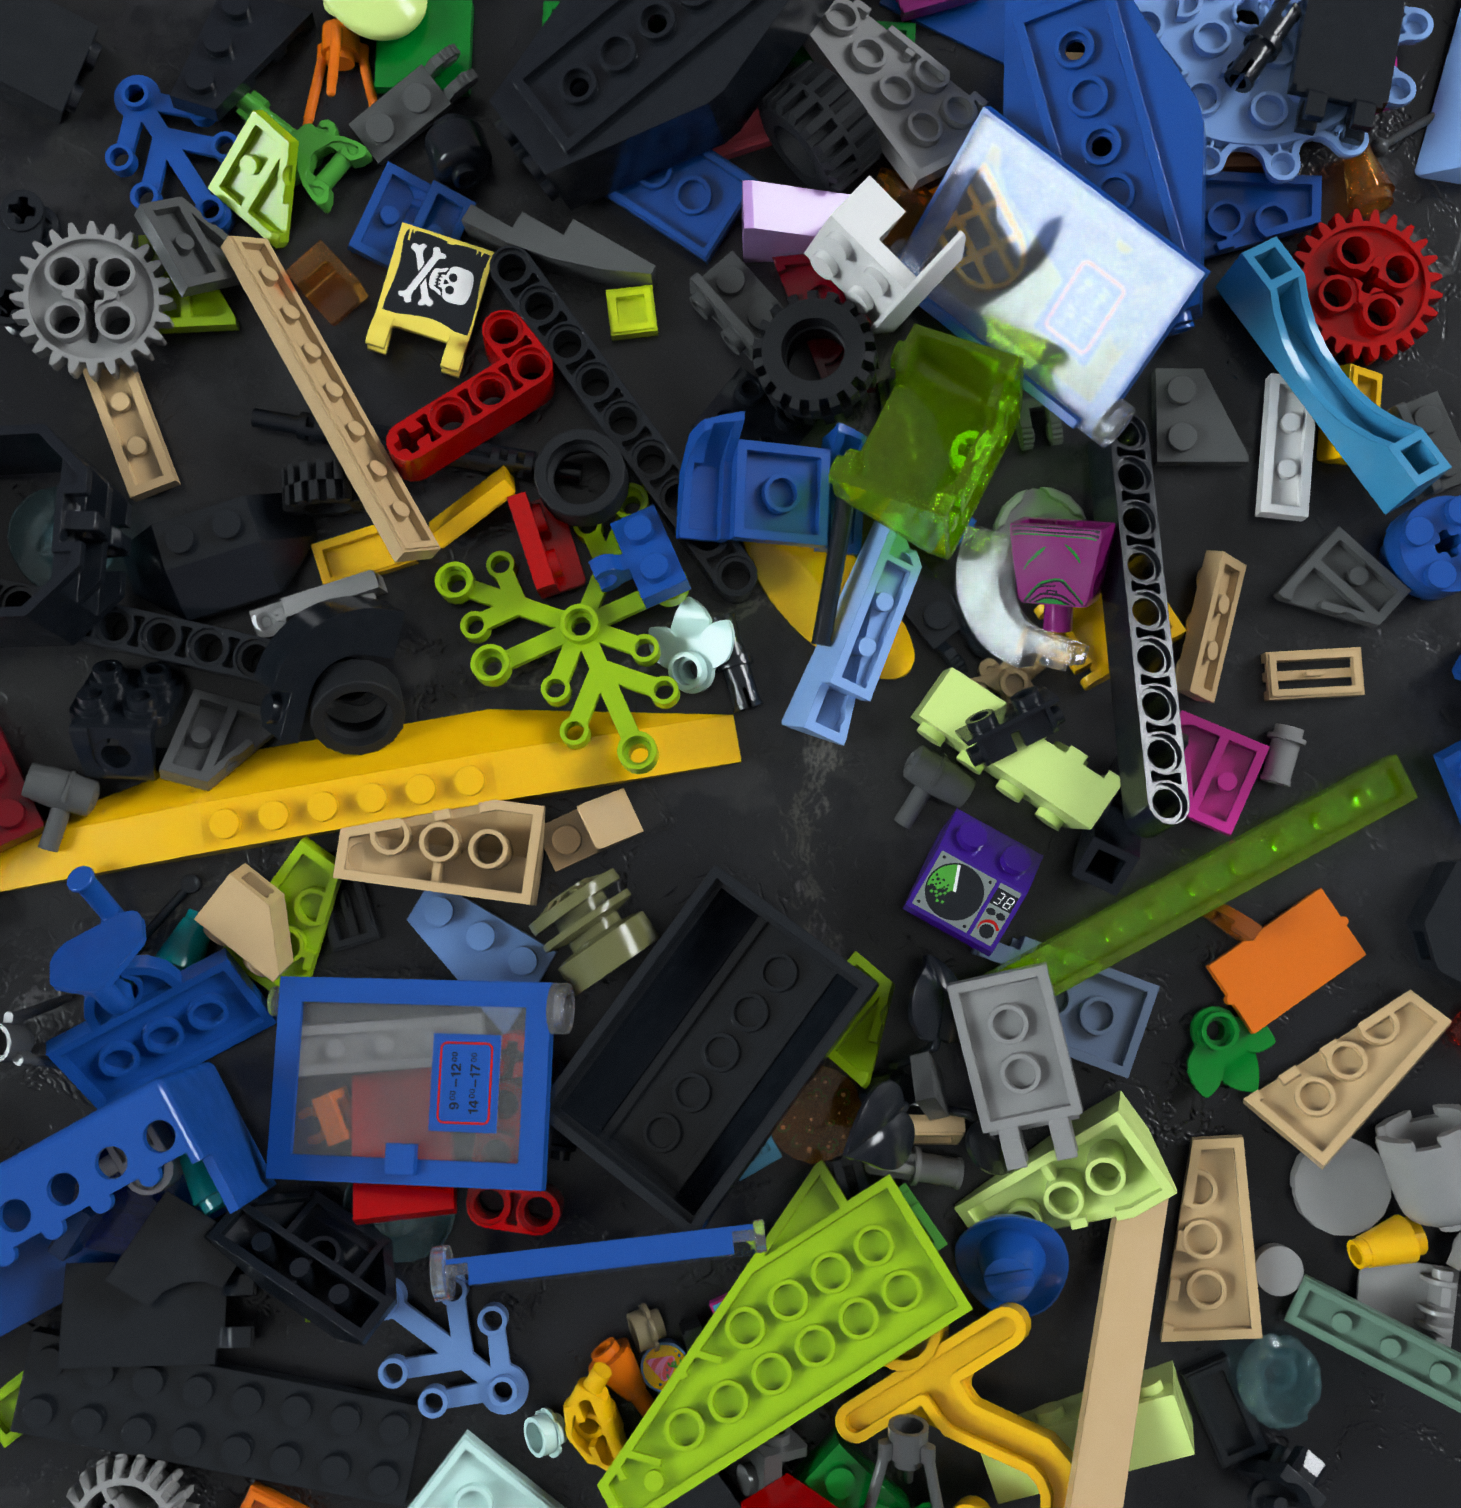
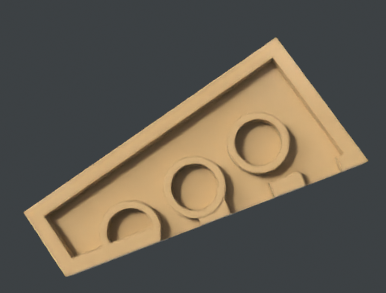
M1410 989L1358 1023L1357 1027L1338 1039L1335 1038L1320 1048L1319 1052L1297 1066L1294 1065L1261 1090H1256L1245 1097L1243 1104L1323 1170L1448 1029L1452 1021Z
M1239 1134L1191 1137L1160 1340L1161 1342L1261 1339L1263 1335L1243 1136Z

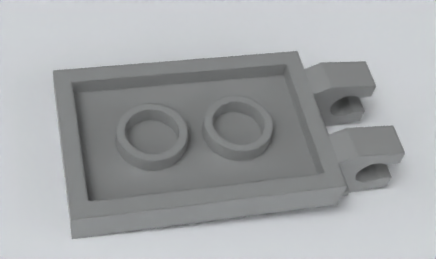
M1047 962L948 983L946 987L983 1134L990 1132V1136L999 1135L1007 1171L1028 1167L1027 1161L1029 1157L1022 1130L1049 1125L1057 1161L1078 1157V1146L1071 1120L1080 1119L1079 1114H1083V1106Z

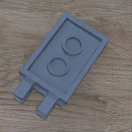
M1020 935L1019 940L1012 937L1009 946L999 942L989 957L972 948L971 954L1001 964L1000 971L1047 962L1070 1058L1125 1078L1129 1077L1160 986L1026 936Z

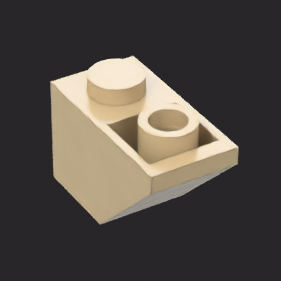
M244 863L227 876L194 920L203 926V931L209 939L221 946H228L241 956L244 965L252 973L260 977H267L274 982L294 961L285 895L248 864Z

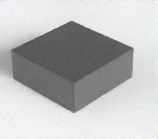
M929 1051L910 1055L916 1103L930 1121L949 1117L942 1069Z

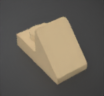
M622 788L576 806L577 809L545 823L544 849L555 872H559L644 832L625 789Z

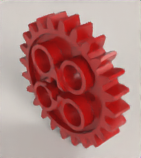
M1354 209L1348 215L1346 221L1337 213L1328 221V226L1322 222L1318 223L1311 231L1312 236L1306 235L1297 245L1300 251H1296L1292 255L1293 259L1305 273L1308 297L1320 333L1325 343L1329 345L1328 349L1333 357L1340 351H1345L1346 364L1355 362L1360 354H1362L1366 366L1378 359L1379 354L1385 361H1389L1398 354L1397 349L1404 353L1415 344L1413 338L1418 340L1427 333L1428 328L1424 323H1429L1438 315V312L1430 305H1434L1443 297L1441 292L1430 288L1443 278L1442 274L1429 272L1428 267L1438 259L1437 255L1423 256L1420 252L1428 243L1427 238L1413 243L1409 238L1415 226L1411 224L1400 232L1396 229L1397 215L1394 214L1383 224L1380 223V215L1377 209H1374L1366 217L1365 221H1363L1359 209ZM1342 250L1353 253L1357 264L1348 262L1344 258ZM1386 268L1392 269L1398 274L1400 283H1396L1388 277ZM1324 269H1326L1330 276L1324 273ZM1326 291L1334 294L1338 299L1339 307L1327 303L1323 292ZM1368 310L1376 312L1381 317L1382 326L1371 322L1368 317Z

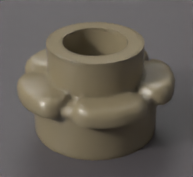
M641 1303L638 1310L627 1313L629 1329L639 1352L653 1347L655 1352L660 1350L658 1340L667 1336L665 1325L657 1308L649 1311L647 1305Z

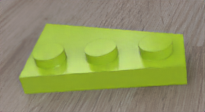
M307 836L299 841L270 882L285 895L294 959L289 968L280 976H313L342 880L333 878L336 857ZM228 946L223 947L229 951L248 976L279 998L280 976L272 982L267 977H260L252 973L244 965L241 956Z

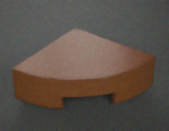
M1209 898L1200 910L1204 918L1238 941H1254L1263 928L1248 916L1216 899Z

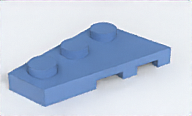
M424 891L407 918L410 925L457 980L541 982L558 953L557 950L546 953L543 949L545 943L466 896ZM481 1007L504 1034L513 1029L525 1009L519 1007Z

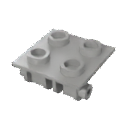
M1421 1262L1359 1269L1355 1299L1451 1348L1459 1270L1449 1266Z

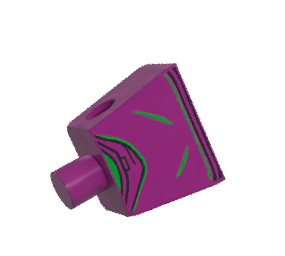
M1023 517L1010 523L1018 598L1023 603L1044 604L1043 630L1056 633L1071 632L1073 630L1074 607L1085 608L1098 601L1101 595L1116 523Z

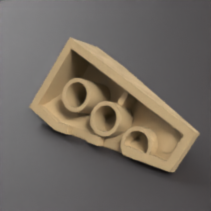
M490 800L479 802V805L451 810L447 808L423 815L394 818L341 828L333 878L536 906L544 857L545 806Z

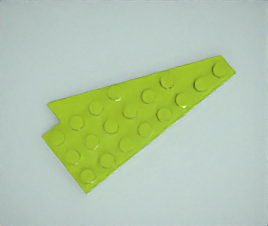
M821 1160L815 1164L597 1484L608 1508L665 1507L973 1310L890 1174L847 1200L825 1162Z

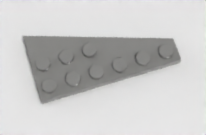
M835 0L802 46L815 62L835 73L856 94L875 125L882 153L911 191L945 175L983 106H986L988 101L976 91L968 95L950 80V71L893 25L888 30L869 16L872 9L863 1ZM995 144L991 151L999 148V146Z

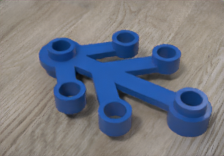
M132 75L122 80L115 90L114 103L119 113L123 116L117 143L111 145L105 153L106 164L117 176L129 177L133 175L139 165L135 152L143 124L152 136L142 182L133 186L130 192L132 204L138 209L140 199L146 193H153L154 196L151 202L163 200L161 191L169 163L196 204L195 208L201 212L204 219L211 224L217 225L228 235L236 224L235 212L216 195L211 194L185 152L216 158L222 164L227 154H221L220 148L226 143L233 144L237 137L227 131L219 132L214 137L168 128L160 114L189 118L199 127H209L216 121L175 109L170 95L161 93L158 85L147 76ZM144 92L143 98L140 101L130 102L133 96ZM126 154L129 156L128 161L124 165L115 166L116 159L120 155ZM213 206L219 207V212L215 217H205V213L209 208Z

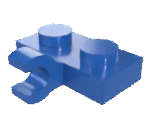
M654 504L610 523L622 554H603L588 562L602 592L614 590L626 581L633 579L646 609L691 590Z

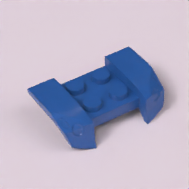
M745 411L704 419L689 433L679 474L676 539L724 543L727 540L808 547L814 548V552L827 553L839 487L837 481L842 469L845 450L864 454L860 476L866 478L869 438L838 422L834 429L822 438L821 448L739 439L745 420ZM857 501L855 503L846 555L858 556L861 551L864 506Z

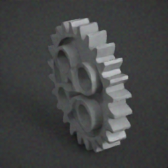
M89 221L86 234H80L73 223H68V237L64 239L51 229L49 235L52 245L48 248L37 241L32 243L39 256L36 260L24 256L20 257V261L27 268L28 274L12 275L14 282L23 291L9 294V299L16 306L23 308L13 313L12 318L18 325L27 326L21 331L20 336L27 344L37 342L32 351L40 360L51 355L49 364L57 372L68 363V372L74 379H78L84 368H87L93 381L99 382L102 369L107 368L114 379L117 380L120 377L119 365L126 364L129 369L136 373L138 372V365L135 360L137 356L141 355L150 361L155 359L148 346L151 343L166 346L167 342L158 330L159 328H174L171 318L163 312L177 309V305L173 298L164 295L172 291L174 286L170 278L161 277L166 272L161 261H151L154 252L148 244L137 249L138 240L131 231L120 240L119 232L114 224H110L104 235H101L94 221ZM93 260L98 261L95 269L94 286L103 299L96 300L94 303L95 322L98 329V341L96 343L90 342L93 333L94 317L86 304L93 303L94 300L93 282L90 275V263ZM75 269L80 271L78 279L71 285L64 286L58 284L59 277L66 270ZM124 270L130 272L128 281L122 286L113 287L108 285L110 276L116 271ZM71 316L80 318L79 326L73 332L67 334L58 332L59 324L63 319ZM124 317L130 319L128 329L122 334L113 335L108 333L110 323L116 318Z

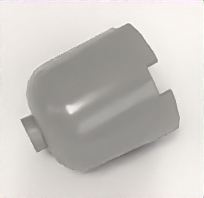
M1435 1104L1432 1105L1435 1114L1412 1118L1411 1111L1405 1110L1384 1119L1375 1126L1377 1134L1375 1144L1395 1200L1404 1215L1413 1222L1428 1227H1438L1443 1232L1460 1231L1461 1105Z

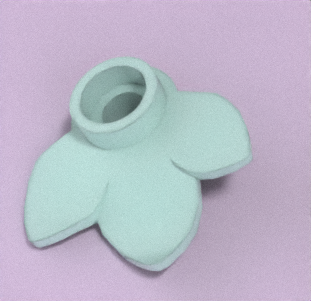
M686 597L679 605L671 628L657 626L651 627L648 630V634L655 637L661 650L657 663L668 669L669 677L676 681L681 691L689 694L703 692L709 688L715 677V668L729 660L735 641V631L730 620H720L712 623V618L707 609L692 597ZM649 644V648L652 654L654 647ZM693 661L697 666V677L691 672V663Z

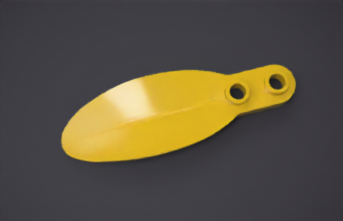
M742 541L745 551L757 568V581L769 600L788 623L811 643L827 553L814 552V548ZM846 555L840 594L857 560L854 555ZM902 620L879 679L896 680L907 675L912 669L915 652L908 630Z

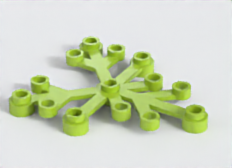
M629 483L628 496L621 509L615 514V521L630 515L624 512L625 507L630 503L639 504V510L651 505L648 494L641 485ZM602 523L597 524L596 529L589 534L582 533V527L573 526L577 538L586 544L592 559L603 554H622L612 528L605 541ZM496 551L486 561L487 571L491 578L498 582L500 589L476 581L473 573L464 563L454 561L440 567L435 576V586L444 600L452 604H462L472 600L490 607L482 612H468L461 619V632L469 642L474 644L483 643L490 637L492 629L519 617L553 628L507 650L495 644H486L479 647L473 653L470 662L471 670L479 682L489 687L500 686L510 678L513 669L562 648L551 675L546 677L541 684V693L546 702L551 706L561 707L566 705L572 698L573 692L569 683L583 653L589 671L570 717L564 720L560 726L561 739L571 749H581L590 742L591 730L588 725L599 698L602 696L621 738L617 747V755L623 767L633 774H644L655 767L659 759L658 747L649 734L639 731L619 686L651 697L653 703L662 709L672 708L678 703L680 699L679 687L676 681L669 676L654 677L607 661L600 646L603 645L630 654L633 660L643 667L652 666L659 660L661 650L655 637L649 634L637 636L611 627V625L646 610L639 591H635L602 606L607 592H602L598 581L592 574L581 603L571 605L566 610H561L525 597L516 576L518 571L517 564L512 555L506 551ZM501 561L510 563L509 568L505 572H494L497 563ZM456 581H465L466 586L463 590L457 593L451 592V587ZM689 590L659 604L665 607L677 606L686 599ZM481 621L484 623L483 629L479 633L471 634L468 632L469 626L473 622ZM583 622L590 624V630L586 634L576 635L574 633V629L578 624ZM643 644H650L654 647L652 654L647 657L637 655V650ZM499 662L502 664L498 674H486L487 667L491 663ZM562 684L565 686L564 693L561 696H549V689L553 685ZM662 686H670L674 689L671 697L667 699H659L656 696V692ZM574 726L584 728L581 738L577 740L567 738L570 728ZM638 748H644L648 751V757L641 763L631 760L633 751Z

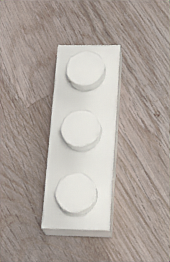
M1271 373L1265 379L1255 517L1302 522L1309 517L1315 420L1282 376L1276 373Z

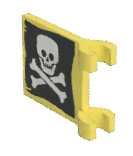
M402 222L378 306L366 336L365 344H368L367 350L386 355L393 328L405 330L447 344L440 364L442 368L441 373L460 378L468 344L490 273V260L495 252Z

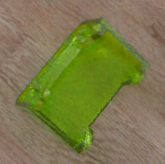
M914 323L906 340H899L892 353L890 366L896 370V386L862 450L850 448L844 456L839 454L835 458L829 473V483L833 484L835 496L925 552L949 560L955 552L1018 424L1023 404L1024 358Z

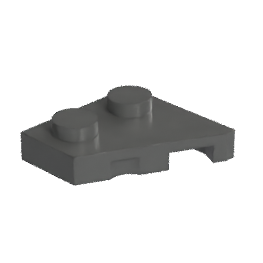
M181 196L139 205L134 216L182 298L241 285L221 249V245L228 235L217 225L205 220L201 212Z
M1338 526L1304 560L1273 594V597L1280 602L1374 628L1379 626L1411 590L1346 531Z

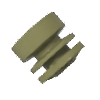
M614 868L599 875L586 877L550 901L540 916L528 926L535 937L554 925L558 929L560 934L543 946L546 953L566 945L573 951L561 964L558 971L575 996L661 937L644 911L636 912L623 919L620 917L617 910L632 895L628 888L610 899L607 898L604 891L620 879Z

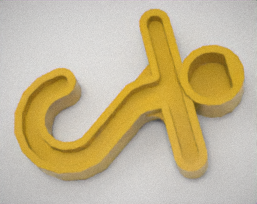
M1006 1302L997 1306L950 1337H948L949 1325L885 1365V1367L895 1371L844 1403L838 1409L835 1416V1425L840 1436L850 1443H861L887 1428L888 1422L892 1417L899 1414L917 1415L926 1420L928 1425L937 1428L945 1437L1026 1473L1037 1486L1040 1494V1508L1065 1507L1073 1458L1072 1450L1054 1431L982 1399L972 1386V1377L975 1372L1017 1347L1029 1335L1031 1330L1029 1313L1023 1306L1015 1302ZM969 1495L961 1498L953 1508L991 1507L984 1499Z

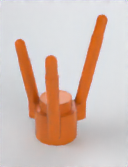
M338 19L328 20L322 25V43L317 44V61L302 126L309 123L313 124L326 66H328L327 96L334 97L336 94L338 72L353 69L355 62L359 63L369 107L377 101L369 64V45L361 43L360 36L346 28Z

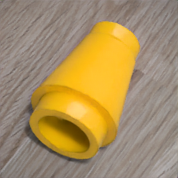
M1399 1214L1391 1216L1347 1242L1349 1258L1354 1266L1360 1270L1417 1263L1420 1256L1425 1255L1428 1251L1427 1236L1421 1224Z

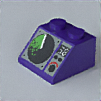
M957 808L937 835L902 909L989 957L1028 894L1043 855Z

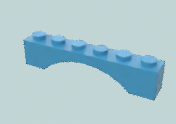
M1277 236L1242 252L1215 286L1217 291L1383 513L1386 515L1419 496L1451 469L1452 466L1422 427L1405 422L1380 408L1365 396L1342 371L1327 348L1316 324L1308 297L1305 273Z

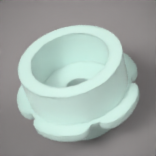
M543 1407L541 1410L536 1411L534 1416L528 1417L524 1423L526 1444L530 1452L537 1458L549 1455L551 1458L558 1457L562 1452L561 1445L567 1441L563 1417L558 1413H554L548 1407Z

